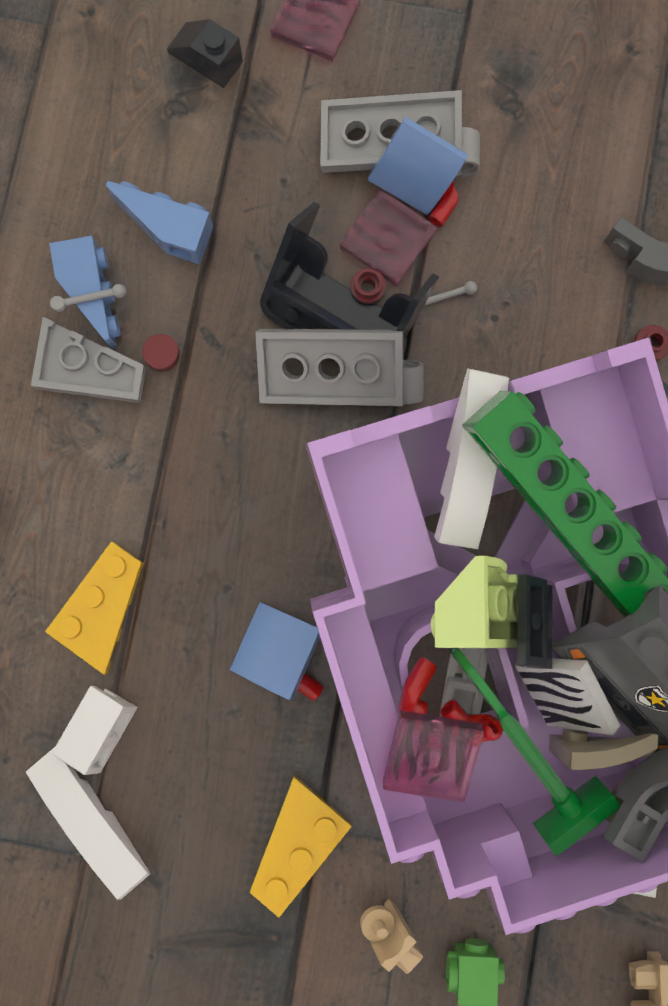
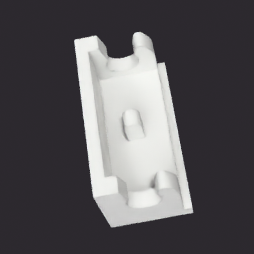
M90 686L52 754L83 775L101 773L138 707L108 689L103 691L96 686Z

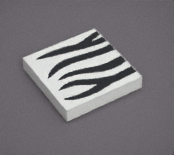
M552 658V669L526 668L517 666V662L514 666L547 726L606 735H614L620 727L588 661Z

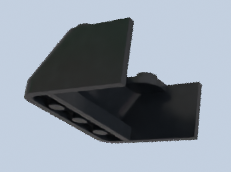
M313 202L288 223L260 299L262 312L269 320L284 329L403 331L404 341L418 319L439 276L433 273L413 298L402 293L390 296L384 303L383 308L374 303L363 304L353 297L351 289L323 273L328 262L327 251L320 242L309 236L320 208L319 204Z

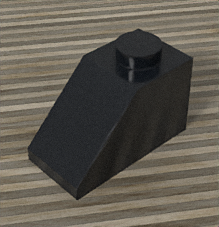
M211 19L186 22L167 48V52L222 88L227 85L243 63L239 37Z

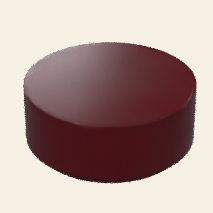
M156 334L149 337L143 345V358L153 370L165 372L177 365L180 358V350L174 339L170 336Z

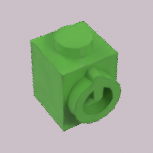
M478 938L466 939L465 943H454V951H448L446 956L445 977L447 992H454L458 1006H498V984H504L505 969L503 959H499L492 944H488L487 941Z

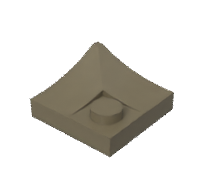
M563 729V735H549V751L571 770L599 769L620 765L637 758L647 757L658 748V734L656 733L627 738L592 737L588 736V732Z

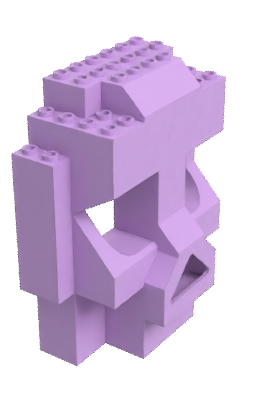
M650 338L509 381L508 391H513L515 394L520 392L530 400L536 409V412L532 415L542 427L548 425L559 435L563 441L560 449L569 459L572 457L577 459L590 474V477L586 479L595 491L600 489L610 497L616 505L613 513L621 522L626 521L631 524L641 535L642 540L639 544L646 553H654L668 568V401ZM458 397L318 439L305 445L346 575L344 579L347 585L346 588L312 598L310 602L391 864L399 861L402 863L415 862L421 859L425 853L431 851L448 899L456 897L470 898L485 888L505 935L511 933L529 932L536 925L553 919L565 920L571 918L577 911L593 906L613 904L617 898L635 892H650L656 889L659 884L668 882V820L644 863L603 838L611 824L607 820L601 822L556 857L532 824L554 807L551 801L552 795L504 731L501 737L495 741L466 742L465 749H468V746L477 744L466 800L449 797L445 790L459 791L463 775L461 774L459 781L455 784L457 733L453 728H451L448 759L445 769L439 777L427 782L435 771L433 767L437 746L441 745L443 725H432L429 730L430 759L428 768L422 775L423 754L419 741V730L422 720L414 721L411 738L417 760L416 771L409 779L410 764L404 749L399 761L398 778L394 776L393 757L407 716L404 717L400 713L398 704L404 683L408 677L407 664L411 650L421 637L432 632L431 618L435 613V601L476 556L459 546L438 543L434 538L435 534L427 530L424 521L425 517L439 513L442 510L445 498L440 494L450 457V452L446 450L459 401ZM520 427L516 428L510 436V444L514 450L519 449L525 440L524 431ZM548 460L544 461L538 468L540 482L545 481L551 474V464ZM498 468L491 496L515 489ZM576 493L571 494L566 499L565 510L567 513L572 512L577 506L578 499ZM523 500L494 557L502 559L507 564L506 573L508 575L527 574L547 579L548 585L553 586L552 658L563 659L553 649V643L577 630L565 588L592 579L529 504ZM602 525L593 531V544L599 542L603 536ZM628 557L620 562L618 572L627 569L629 565ZM484 648L500 703L519 722L565 786L575 791L596 775L612 793L627 775L630 768L634 770L642 761L649 757L637 758L630 762L606 768L571 770L549 751V735H563L564 728L546 725L514 666L517 662V648ZM491 710V711L482 713V714H490V715L494 716L495 718H497V715H496V713L494 712V710ZM617 716L620 727L614 735L588 732V736L627 738L635 735Z

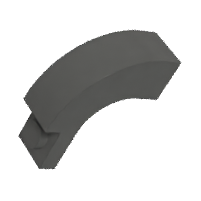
M621 217L603 242L617 256L628 258L632 261L625 271L626 274L647 283L668 285V243L650 237Z
M668 747L657 751L642 761L621 784L615 796L622 799L623 803L603 837L614 846L643 863L668 820Z

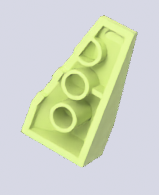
M475 556L435 601V613L431 618V631L435 637V648H517L518 575H508L506 573L507 564L502 559L489 556Z

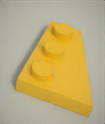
M111 541L45 632L103 675H107L116 642L119 641L122 632L121 627L127 608L131 604L144 563Z
M295 775L250 890V893L278 918L352 827L351 822Z

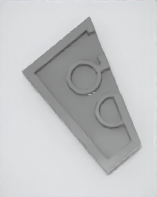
M45 317L42 318L31 387L36 390L141 403L146 367L143 364L108 347H103L90 341L81 334L63 328L54 321Z

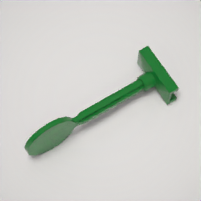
M451 648L449 650L459 666L494 710L503 731L552 795L551 801L554 807L532 824L557 857L619 810L621 807L620 803L596 775L575 791L565 786L519 722L505 710L459 648Z

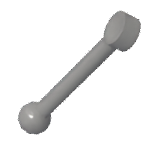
M468 281L463 287L431 296L424 306L465 293L473 295L477 292V284L473 281Z
M115 284L112 289L65 299L61 296H54L50 300V306L56 312H62L66 306L111 296L123 298L126 295V287L122 284Z

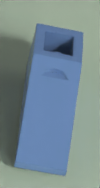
M107 180L106 187L114 202L167 255L201 264L214 227L210 213L204 207L192 202L187 203V205L175 202L170 196L161 192L149 194L140 191L137 186L129 182L122 181L120 184Z
M93 236L49 243L55 279L70 297L113 288L111 282L106 281L104 273L105 269H109L106 250L104 247L99 248ZM115 296L76 304L112 350L117 349L116 337L121 336L117 316L111 314L110 303L115 302Z

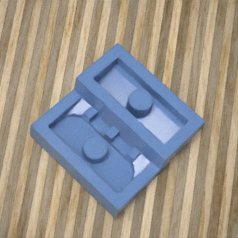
M405 116L390 138L385 151L373 167L367 180L428 215L460 171L468 154Z
M259 602L230 670L288 700H293L319 642L320 634L318 628Z

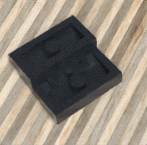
M521 574L517 577V666L534 669H552L553 586L548 585L547 579L527 574Z

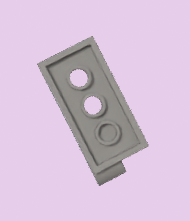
M462 90L321 100L320 167L322 173L372 170L390 139L382 136L383 130L389 126L398 127L406 116L468 154L465 163L456 177H469L480 171V133L473 128L462 127ZM355 128H361L366 131L364 137L358 141H352L347 138L348 133Z
M258 329L255 332L260 403L403 406V404H415L424 400V363L416 360H403V331ZM289 358L300 360L304 367L303 374L299 376L290 374L286 369V360ZM331 358L337 361L340 366V373L336 376L326 375L321 368L322 360Z

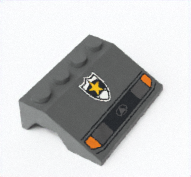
M659 585L651 590L635 613L608 627L593 621L553 643V649L563 659L588 661L613 712L635 736L648 733L658 734V748L652 754L668 747V594Z

